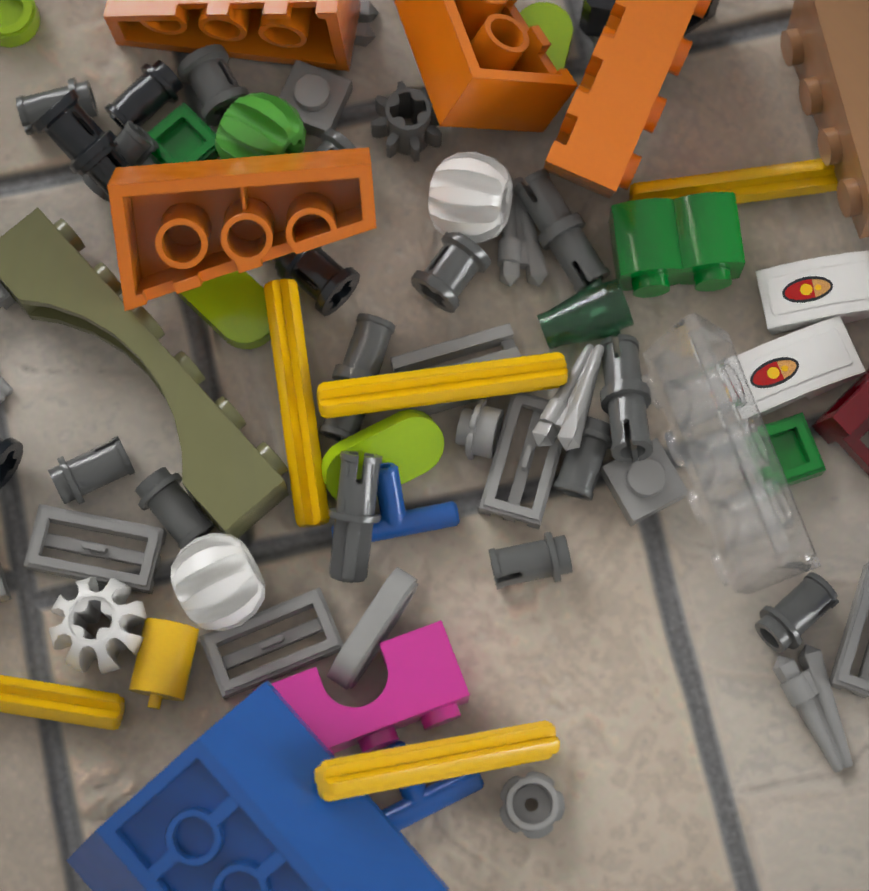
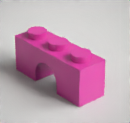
M442 620L379 643L380 653L388 672V680L381 695L368 705L347 707L335 702L325 691L317 667L271 684L333 755L359 744L362 753L378 750L399 740L396 731L399 728L421 721L424 730H429L461 717L458 706L469 701L470 694Z

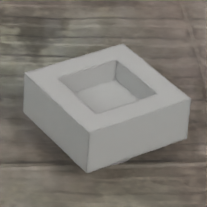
M296 60L279 97L285 99L297 109L306 133L321 138V135L327 129H336L353 91L352 80Z
M658 438L651 440L653 443V453L648 458L639 461L636 448L632 450L633 462L627 463L613 460L602 466L600 470L602 478L630 527L684 499L689 493Z

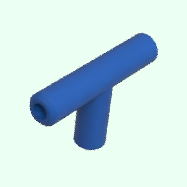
M390 462L380 464L377 498L381 520L379 523L373 524L371 542L455 527L460 523L457 504L453 501L406 510L398 466ZM334 524L331 526L332 537H333Z
M397 741L384 749L405 746L406 744L403 741ZM480 773L439 780L427 787L423 783L398 788L403 799L382 809V811L400 831L483 789L484 782Z

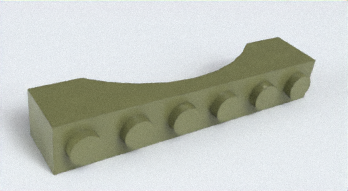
M37 207L0 237V283L31 319L63 324L94 335L123 352L150 377L166 399L175 419L182 451V483L188 495L221 533L231 534L239 538L289 495L285 480L282 478V475L288 471V468L267 443L263 441L255 448L240 430L247 424L240 413L224 396L219 397L214 402L199 386L205 380L204 375L182 350L175 356H172L159 342V339L165 333L146 309L140 306L133 312L131 310H124V303L119 297L122 293L121 283L104 263L99 262L92 268L79 252L85 248V245L70 225L62 218L53 224Z

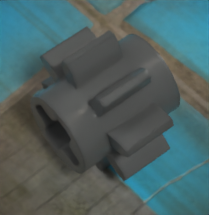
M400 81L397 84V90L388 99L384 96H376V112L381 117L371 121V134L373 138H387V157L391 158L398 152L403 155H411L413 161L418 162L420 152L428 144L432 147L440 148L442 132L436 127L439 126L434 109L431 107L430 98L425 86L418 90L406 87ZM404 118H411L413 125L406 126Z

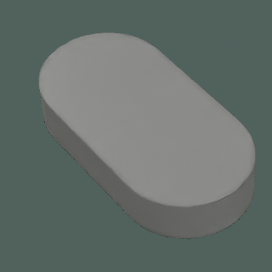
M399 567L390 574L335 658L327 675L329 679L346 690L352 689L357 684L380 650L379 643L387 639L414 596L418 587L415 577Z

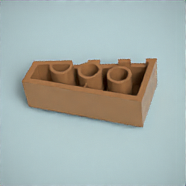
M794 0L787 30L781 32L780 45L782 56L788 67L794 66L800 81L799 99L801 107L807 116L813 115L817 125L820 157L826 166L834 165L835 167L834 173L838 181L837 198L840 210L846 218L852 217L859 238L869 237V0Z

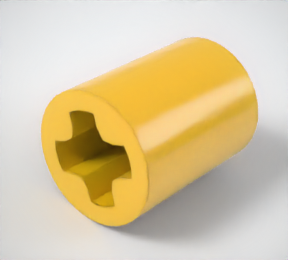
M147 618L144 621L141 634L143 641L136 656L129 690L149 696L148 708L160 710L162 699L184 701L199 635L198 628L157 618Z

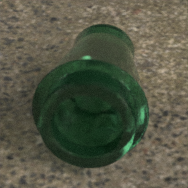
M599 278L549 311L537 315L550 350L562 345L601 340L612 336V338L618 337V334H621L620 330L634 325L627 301L617 278L602 283Z

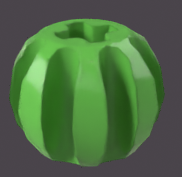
M264 92L251 93L247 96L239 97L224 113L217 129L215 148L221 159L303 153L306 129L297 109L285 99Z

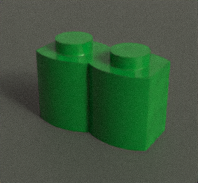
M707 192L675 199L648 198L611 205L608 223L617 290L633 291V295L639 298H651L666 294L670 291V286L676 284L694 285L697 291L710 292L727 288L732 284L733 279L740 278L746 262L735 193Z

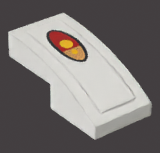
M869 250L822 256L756 271L767 329L772 335L810 326L837 316L842 318L844 324L869 318Z
M840 316L781 336L719 363L743 420L747 423L804 397H807L809 400L867 374Z

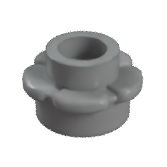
M480 399L474 409L464 407L459 418L455 443L465 446V454L469 460H473L475 455L492 459L500 437L504 411L503 409L487 406L486 399Z
M529 772L523 778L514 776L502 788L500 798L503 801V806L500 808V816L504 825L514 833L521 831L527 838L531 839L544 837L553 830V823L559 821L564 814V797L561 792L555 790L554 781L544 773ZM530 798L535 799L538 803L537 809L532 812L528 811L525 807L526 800Z

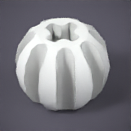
M475 151L459 152L444 159L435 170L429 189L428 210L434 227L442 235L446 232H460L475 243H484L497 237L508 222L512 206L513 184L507 167L496 158Z
M211 533L195 538L180 550L171 565V583L182 608L192 622L206 630L225 631L241 626L257 613L265 599V582L258 565L246 545L231 534Z
M96 577L75 582L79 590L77 597L67 601L60 594L51 609L52 613L65 617L61 624L49 628L54 650H62L71 646L70 651L65 657V664L82 673L87 672L90 664L96 658H98V667L101 675L121 669L117 658L120 651L129 649L137 656L143 641V637L131 633L135 626L144 624V621L147 620L143 601L125 604L131 594V587L114 578H110L102 591H99ZM101 613H103L112 623L110 628H100L97 638H95L86 628L88 624L98 623Z

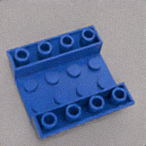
M268 680L186 748L97 828L66 860L92 891H449V887L368 794L330 802L320 798L317 784L314 780L315 768L320 766L324 760L336 757Z

